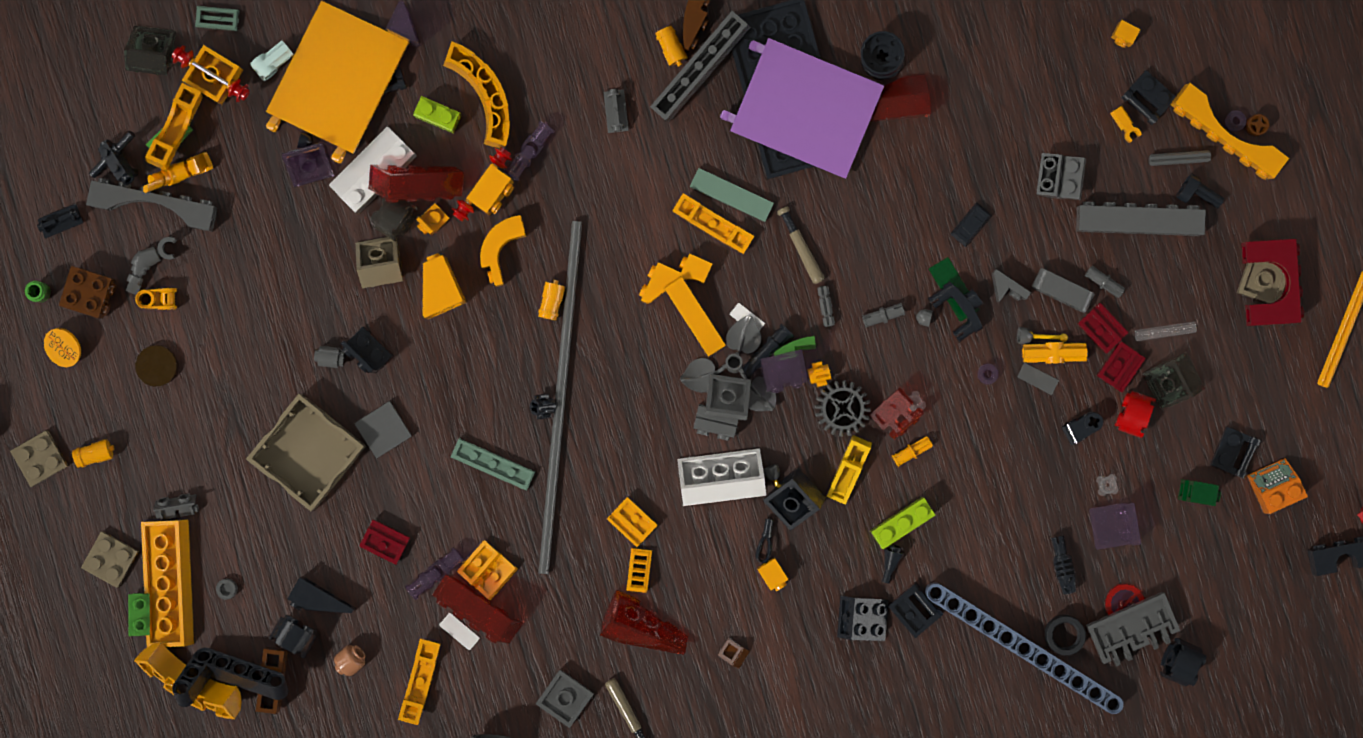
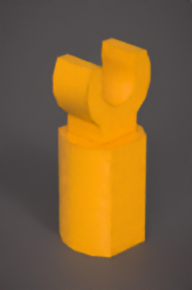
M1123 106L1110 113L1121 131L1124 130V137L1128 143L1132 142L1130 138L1131 132H1135L1137 137L1142 135L1138 128L1133 127V122Z

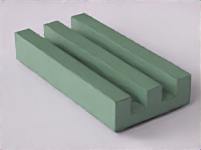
M197 6L195 27L238 31V15L240 11L238 9ZM201 11L234 15L233 18L201 15ZM201 20H210V21L232 22V23H233V26H232V25L200 23V21H201Z

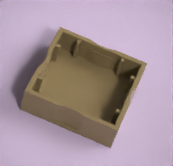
M298 394L280 416L275 427L262 438L246 460L267 477L281 484L288 494L312 512L316 510L366 448V445L306 396Z

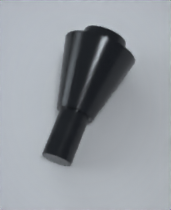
M891 544L884 549L885 571L882 579L884 583L890 584L893 571H895L905 553L901 550L900 546Z

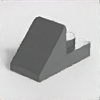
M997 269L992 272L997 302L1001 301L1007 290L1010 291L1009 295L1018 301L1020 299L1026 300L1030 295V291Z

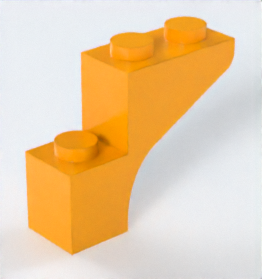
M689 253L688 258L684 256L679 266L682 269L681 272L661 263H657V266L652 265L648 277L651 278L648 286L644 284L639 294L642 297L641 301L647 304L651 303L666 292L663 287L680 276L683 280H695L704 284L712 263Z

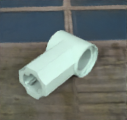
M280 41L266 54L263 53L256 57L250 63V66L263 81H266L278 71L277 68L294 54L283 41Z

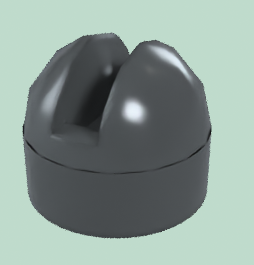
M920 310L917 314L918 323L929 327L932 310Z

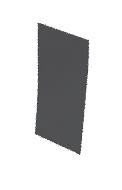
M1025 362L1017 376L1050 395L1053 394L1059 382L1054 377Z

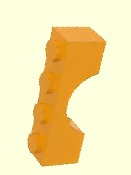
M184 83L181 84L173 100L167 121L159 135L154 138L145 156L148 163L165 171L168 170L203 99L201 91Z

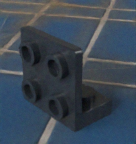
M362 327L349 341L341 343L344 346L342 351L348 357L356 358L359 361L358 367L365 373L376 374L393 356L365 327Z
M840 595L837 637L849 640L885 641L889 601L887 599L857 598Z

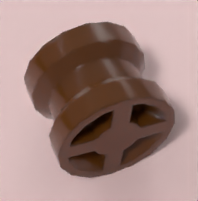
M1256 114L1246 121L1245 129L1251 136H1260L1269 129V120L1262 114Z

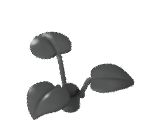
M747 316L742 318L729 329L726 336L727 346L732 350H737V352L730 354L726 358V364L715 371L712 361L706 358L696 359L688 365L680 377L681 382L693 391L706 393L710 374L718 375L727 369L731 373L739 372L743 379H748L742 369L743 362L739 355L741 351L746 354L753 353L761 344V334L753 317ZM758 376L752 381L750 386L748 409L753 411H773L776 405L774 387L768 379Z

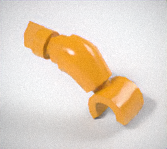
M204 152L190 157L186 161L170 164L167 171L161 169L158 173L149 175V184L144 185L143 192L148 193L165 185L171 186L191 177V174L196 176L212 170L213 165L208 153Z

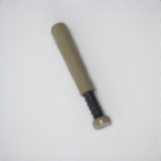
M786 206L778 210L777 214L782 216L790 232L789 235L812 282L818 284L824 280V276L799 229H796L789 214L790 209Z
M614 678L608 680L605 686L631 732L635 734L636 738H645L641 730L642 727L619 683Z

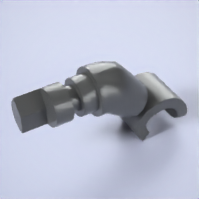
M165 237L160 240L158 248H155V246L140 250L134 255L131 264H133L131 270L133 272L128 275L127 281L129 283L126 291L137 295L144 280L142 275H146L147 270H150L151 266L161 261V257L168 260L175 259L174 254L165 252L164 246L167 242L176 243L178 241L176 237Z

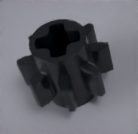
M549 394L535 395V400H532L530 403L531 413L537 415V419L551 418V413H554L556 410L554 399L549 398Z

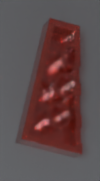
M446 574L432 594V596L437 598L436 603L443 608L448 606L454 610L452 613L454 616L461 620L464 618L468 620L471 628L478 632L480 630L487 634L485 637L496 644L498 641L510 644L523 622L518 619L508 618V612L495 605L494 607L491 606L490 600L480 594H474L475 591L452 575Z

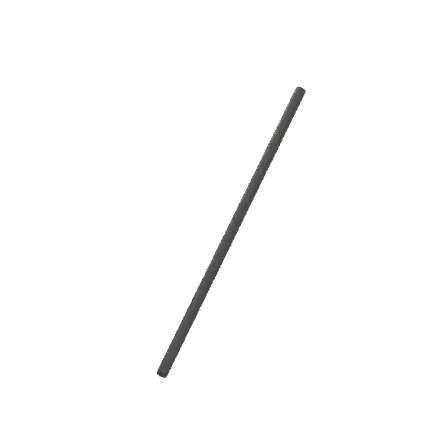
M572 221L555 395L556 410L553 415L539 574H549L582 232V222Z

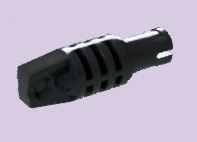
M1054 537L1051 540L1055 553L1053 563L1057 580L1063 594L1075 593L1076 575L1072 557L1067 553L1065 537H1058L1059 544L1057 537Z

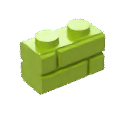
M421 96L413 114L415 118L453 134L462 116L460 112L449 109V107Z

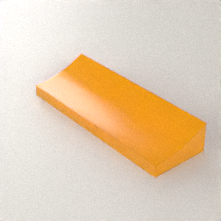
M189 521L141 522L144 594L150 593V635H146L147 647L160 642L165 647L194 644Z

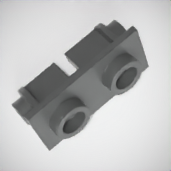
M611 89L604 92L608 133L629 131L624 90Z
M182 494L176 498H160L158 501H155L153 512H155L156 518L161 520L176 518L175 510H179L180 517L195 515V512H199L198 504H195L197 494Z

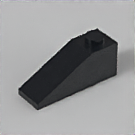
M304 576L298 579L287 598L291 601L290 605L298 610L303 608L304 610L353 613L356 609Z

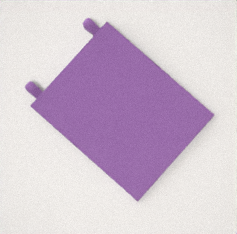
M768 38L766 45L754 40L751 41L749 49L761 53L760 60L737 115L723 110L720 118L733 123L730 130L733 133L846 179L884 86Z

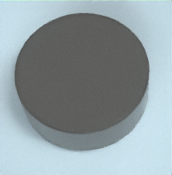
M230 578L219 581L216 586L217 595L224 600L233 598L238 592L237 583Z

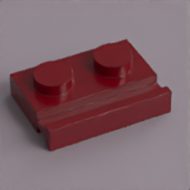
M1098 303L1077 323L1105 354L1128 334V331L1101 303Z
M1120 341L1096 376L1122 393L1146 358Z
M372 519L359 547L397 565L411 537Z

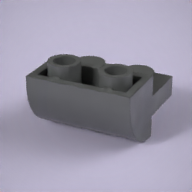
M1042 153L1036 194L1055 199L1081 200L1086 158Z

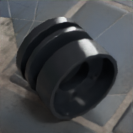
M878 31L869 35L861 47V65L864 71L870 77L878 80H888L900 72L904 63V46L901 40L895 34L887 31ZM880 53H883L884 56H888L886 57L885 62H882L881 59H877L879 58Z

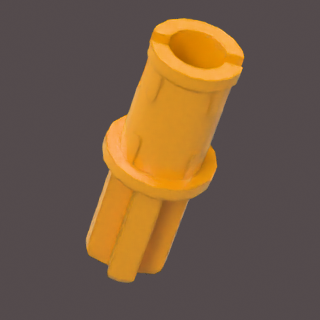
M924 437L912 445L908 444L907 448L892 455V458L899 467L912 458L917 459L916 456L932 448V442L928 437Z

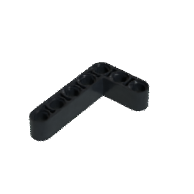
M206 647L200 648L194 653L172 686L175 700L181 707L192 705L210 678L275 700L284 699L289 693L285 676L282 673Z

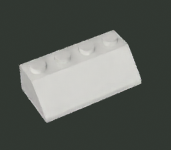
M387 126L329 186L355 213L360 214L417 155Z
M760 449L677 459L683 506L766 496Z

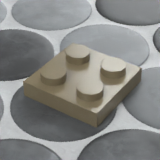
M1266 262L1247 263L1237 293L1270 304L1281 297L1285 287V277L1282 271L1274 264Z
M48 430L10 451L30 487H34L68 467L66 460Z
M101 531L81 568L119 588L139 551Z

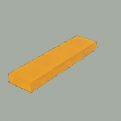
M681 276L663 287L708 357L726 346Z

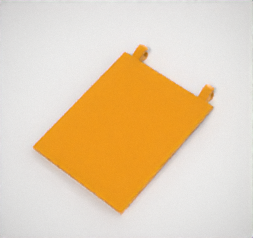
M321 1L266 110L267 113L273 115L266 125L267 129L277 132L281 120L286 121L338 146L331 158L341 164L346 151L352 154L355 153L409 42Z

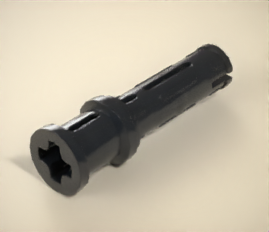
M782 323L772 336L767 337V342L743 365L742 369L747 378H750L790 338L793 339L795 337Z

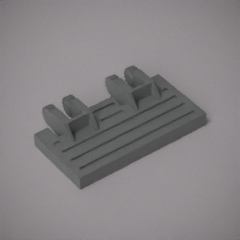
M1163 591L1086 625L1101 662L1105 664L1113 660L1116 666L1121 665L1115 649L1122 647L1125 658L1130 661L1133 658L1128 648V643L1133 651L1150 643L1155 650L1159 648V644L1153 632L1159 630L1165 644H1169L1171 640L1165 627L1168 626L1171 634L1180 631Z

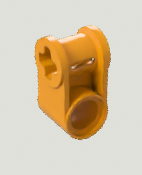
M177 288L141 290L136 295V304L144 309L176 310L175 292H177ZM145 294L151 296V302L148 305L142 303V297Z

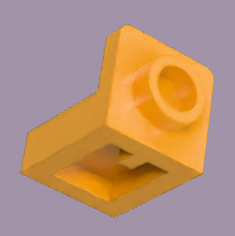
M435 203L421 217L416 219L419 222L417 227L425 235L429 233L433 236L450 218Z

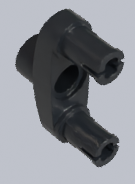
M949 281L943 285L944 288L928 299L931 303L934 302L933 306L935 309L948 299H955L968 317L965 324L952 331L958 341L962 342L973 332L977 333L983 329L975 312V309L983 305V302L973 289L963 295Z

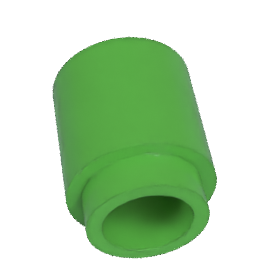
M32 281L25 287V295L30 301L41 303L47 301L50 297V287L44 282Z

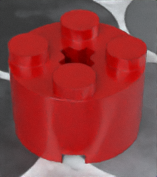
M1134 391L1125 394L1122 406L1125 409L1123 413L1120 412L1118 414L1115 426H1118L1119 431L1143 438L1144 433H1141V430L1144 431L1148 426L1154 408L1150 404H1154L1156 399Z

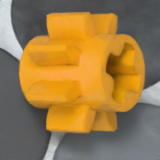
M822 361L812 363V368L807 369L810 383H816L817 387L827 385L826 380L831 379L828 364L822 365Z

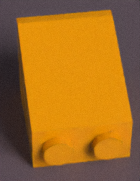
M438 253L427 257V262L423 263V316L428 320L466 303L447 257L444 255L440 256Z

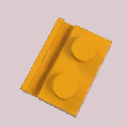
M628 497L607 518L636 547L658 526Z

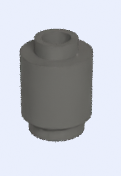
M320 345L319 349L315 350L314 361L318 362V366L344 367L346 354L340 347Z

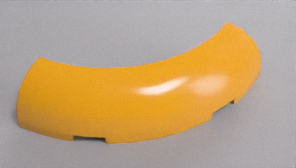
M451 41L443 66L452 69L464 77L480 97L486 116L484 144L497 148L506 147L510 121L508 103L501 83L491 68L478 58L475 53Z
M162 642L147 647L134 660L151 678L155 676L164 683L163 688L173 694V684L186 667V664L174 656ZM209 679L191 706L202 711L206 708L215 711L218 717L235 719L241 709V693L237 686H230Z

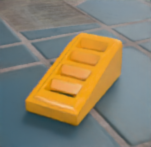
M631 548L627 591L647 593L652 550ZM635 555L647 556V560L634 559ZM634 563L646 565V569L633 567ZM633 572L645 573V577L632 575ZM632 580L644 582V586L632 584Z

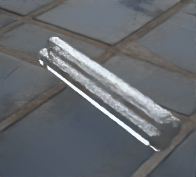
M1195 322L1135 330L1134 335L1136 341L1195 333L1197 332Z

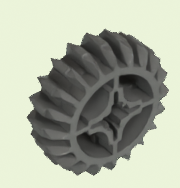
M843 380L842 387H839L838 381H835L834 389L828 384L826 385L829 390L828 393L823 389L820 391L824 398H816L817 401L822 402L821 405L814 406L816 409H821V412L816 413L815 416L823 417L818 423L820 425L824 422L827 423L824 427L825 431L832 427V435L836 433V430H839V436L842 437L843 430H846L847 435L851 436V428L858 433L859 429L856 425L859 424L861 427H865V424L861 421L862 418L869 420V417L864 415V412H871V409L865 408L864 405L869 404L870 400L863 401L862 398L866 397L867 393L864 392L861 395L858 393L862 389L861 386L854 390V382H851L849 387H846L847 382ZM838 391L851 393L844 401H839L832 396V394ZM855 398H857L860 406L858 417L851 410V404ZM827 400L835 408V412L830 419L826 414ZM835 402H837L838 404L841 403L842 405L843 402L847 403L846 409L848 410L847 412L851 414V416L848 413L844 414V412H842V414H838L840 408ZM841 416H847L854 421L846 426L834 424Z

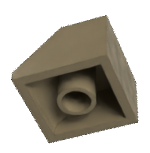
M396 236L355 243L356 267L362 288L403 281L402 263Z

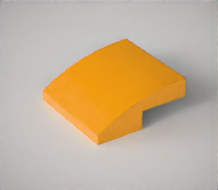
M484 540L457 572L488 600H491L518 569Z

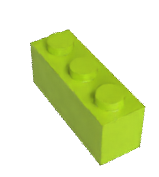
M921 497L871 529L870 532L880 548L885 549L934 517L935 514L925 498Z

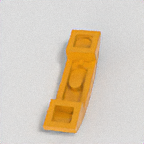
M684 193L672 210L686 221L742 254L745 253L754 238L750 233L720 217Z
M420 638L398 720L419 725L440 649L439 643Z

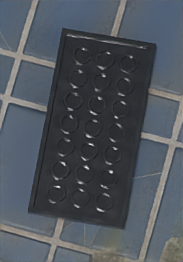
M790 0L738 15L750 26V29L731 50L744 96L762 55L749 49V45L753 40L766 45L768 38L821 60L804 0ZM757 143L767 180L816 167Z

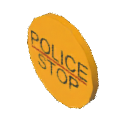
M55 328L46 334L44 349L52 362L58 366L71 367L79 361L81 347L77 338L71 332L63 328Z

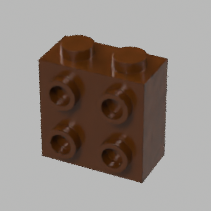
M71 266L58 306L103 319L109 312L110 304L108 302L110 296H113L116 291V280Z

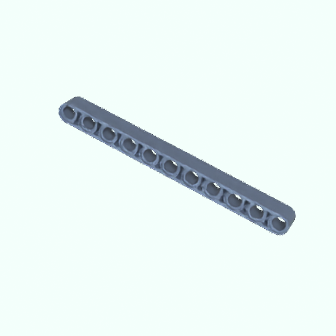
M936 582L926 586L925 595L930 601L1105 711L1117 714L1123 709V701L1119 696ZM933 587L940 588L941 593L937 598L930 596V590ZM951 598L958 600V606L954 609L948 607V601ZM969 609H974L976 612V616L972 620H967L965 617ZM991 620L993 628L990 631H985L983 624ZM1010 632L1011 639L1008 642H1002V633ZM1021 643H1028L1029 649L1026 653L1019 652V645ZM1040 654L1046 655V662L1043 664H1037L1036 661L1037 656ZM1058 665H1063L1064 672L1061 675H1055L1054 669ZM1080 676L1082 679L1081 684L1074 687L1072 685L1073 678ZM1094 687H1098L1099 695L1095 698H1092L1090 696V690ZM1115 698L1117 705L1115 708L1109 709L1108 701Z

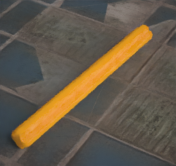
M1363 271L1317 382L1322 387L1328 388L1330 386L1362 306Z

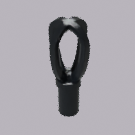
M765 519L762 538L757 546L755 557L760 563H767L771 558V533L774 522L771 519ZM767 539V557L762 560L760 559V551L764 540Z

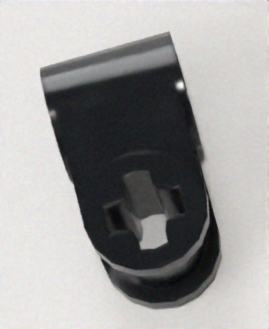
M1088 412L1064 424L1061 428L1070 444L1075 445L1086 439L1089 435L1099 431L1104 421L1101 415L1095 412ZM1090 417L1097 418V421H1095L1096 426L1088 425Z

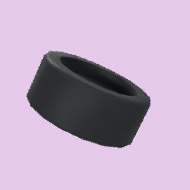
M1059 615L1048 622L1045 628V640L1054 652L1060 655H1072L1083 647L1086 641V632L1078 619L1069 615ZM1069 623L1076 628L1077 639L1072 646L1061 647L1055 643L1053 631L1059 624Z

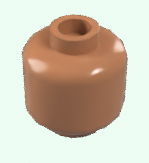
M356 645L345 646L334 657L336 671L346 676L356 674L365 665V653Z

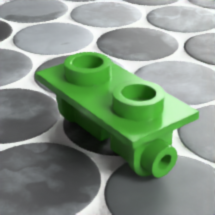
M150 593L128 594V636L150 635Z

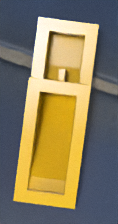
M852 435L826 497L846 505L871 449V442Z

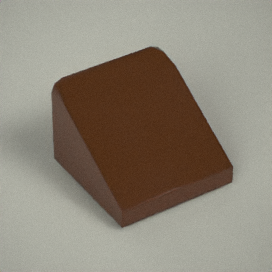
M728 638L718 656L732 666L740 668L750 651Z

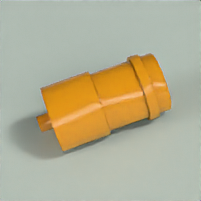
M668 26L656 32V39L663 49L668 65L673 66L677 64L678 67L683 65L682 61L688 57L676 36L675 29L672 26Z
M554 280L553 283L545 282L538 317L557 320L560 303L565 291V286L558 285L559 281Z
M105 439L82 448L78 447L72 450L74 463L77 468H83L86 465L113 459L114 446H111L109 441Z

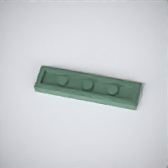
M698 168L690 185V188L763 222L766 221L774 204Z
M461 438L458 439L451 458L526 491L535 474V471Z

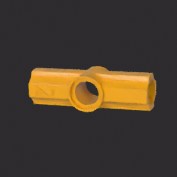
M1064 342L1024 344L1022 358L1023 362H1045L1046 364L1087 361L1086 343L1064 344Z

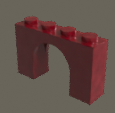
M1296 239L1241 243L1242 264L1271 263L1277 266L1285 277V289L1278 300L1270 304L1245 305L1246 326L1302 323L1301 319L1304 318V308L1300 305V298L1303 296V289L1299 285L1301 265L1298 264L1297 258L1300 255V245L1296 242Z

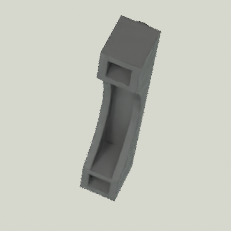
M98 178V182L91 180L86 203L88 206L112 211L130 203H157L174 211L189 227L213 232L218 208L212 206L213 202L200 199V203L192 202V197L180 195L178 199L171 197L172 193L159 191V194L151 193V191L144 193L143 187L135 190L131 189L130 184L124 185L119 182L118 186L111 185L110 180Z

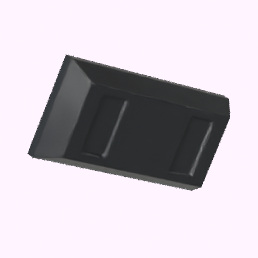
M976 202L950 235L967 247L992 215Z

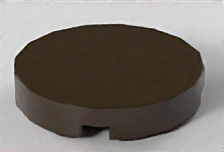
M156 345L149 346L140 352L135 362V370L142 382L157 387L172 381L176 376L178 364L173 352L166 347Z

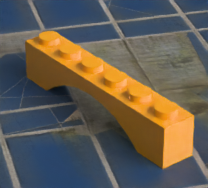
M1191 83L1185 84L1170 104L1174 107L1173 111L1181 117L1186 116L1191 120L1190 124L1199 130L1203 129L1207 132L1206 136L1214 142H1220L1224 145L1223 149L1231 155L1236 154L1240 157L1239 161L1243 165L1253 167L1257 170L1255 173L1264 180L1274 179L1289 159L1274 146L1249 144L1229 134L1214 117L1207 95Z

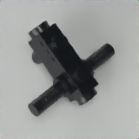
M129 130L118 143H112L109 139L101 142L98 149L101 154V160L89 172L90 176L96 178L108 166L117 181H122L124 185L132 183L135 179L134 177L138 176L139 171L130 166L125 158L123 149L135 137V134Z

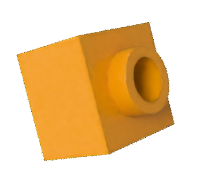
M1121 20L1111 38L1115 40V44L1123 48L1126 46L1130 47L1133 45L1140 29Z

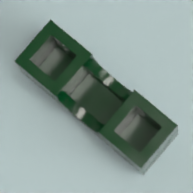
M1181 479L1178 500L1216 506V502L1220 501L1221 490H1218L1219 485Z

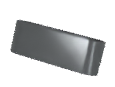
M1040 268L1032 285L1033 289L1083 313L1087 312L1095 296L1091 291Z

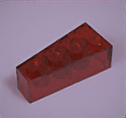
M370 165L368 189L391 203H396L400 199L414 202L418 198L433 201L437 197L451 200L455 196H462L464 172L454 166H428L426 170L424 167L409 165L408 169L397 167L396 165H388L387 169H381L378 165Z

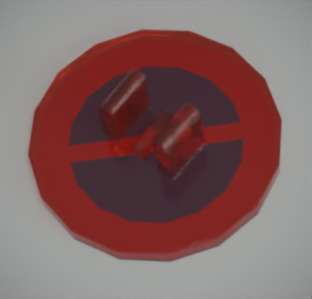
M1127 583L1118 584L1111 588L1106 595L1104 602L1105 611L1110 615L1144 600L1145 596L1135 585Z

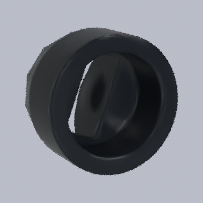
M301 132L297 148L303 150L311 148L313 143L311 135Z

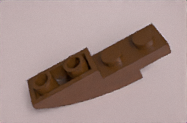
M688 0L683 23V43L686 52H689L690 48L695 49L700 39L697 37L699 31H704L708 25L709 20L706 19L708 13L703 11L702 8L706 9L711 0Z

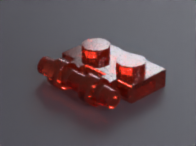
M899 387L869 416L883 430L890 426L893 430L889 435L891 438L896 439L899 435L905 434L910 425L916 424L924 412L919 407L915 411H911L909 407L914 402ZM902 414L906 419L900 423L896 419Z

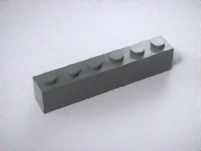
M731 11L650 107L665 121L670 122L750 29V26Z
M1083 202V205L1077 207L1076 232L1202 236L1205 235V210H1200L1199 206L1189 205L1187 209H1178L1179 205H1166V208H1158V204H1145V208L1137 207L1135 203H1125L1124 207H1116V203H1103V206H1095V202Z

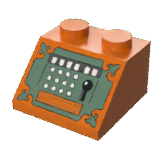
M1286 458L1247 475L1260 506L1266 514L1276 512L1308 497L1300 478Z

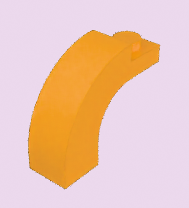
M521 215L507 218L495 225L483 242L480 255L481 267L483 269L490 267L491 271H487L489 281L494 283L496 287L504 285L499 265L500 251L508 242L526 237Z

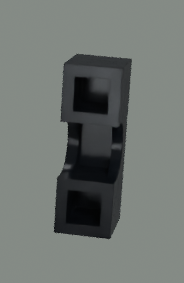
M1363 536L1355 537L1353 542L1338 540L1334 541L1332 546L1326 547V544L1313 545L1314 549L1307 550L1311 572L1315 576L1338 572L1337 560L1343 554L1350 556L1353 567H1363Z

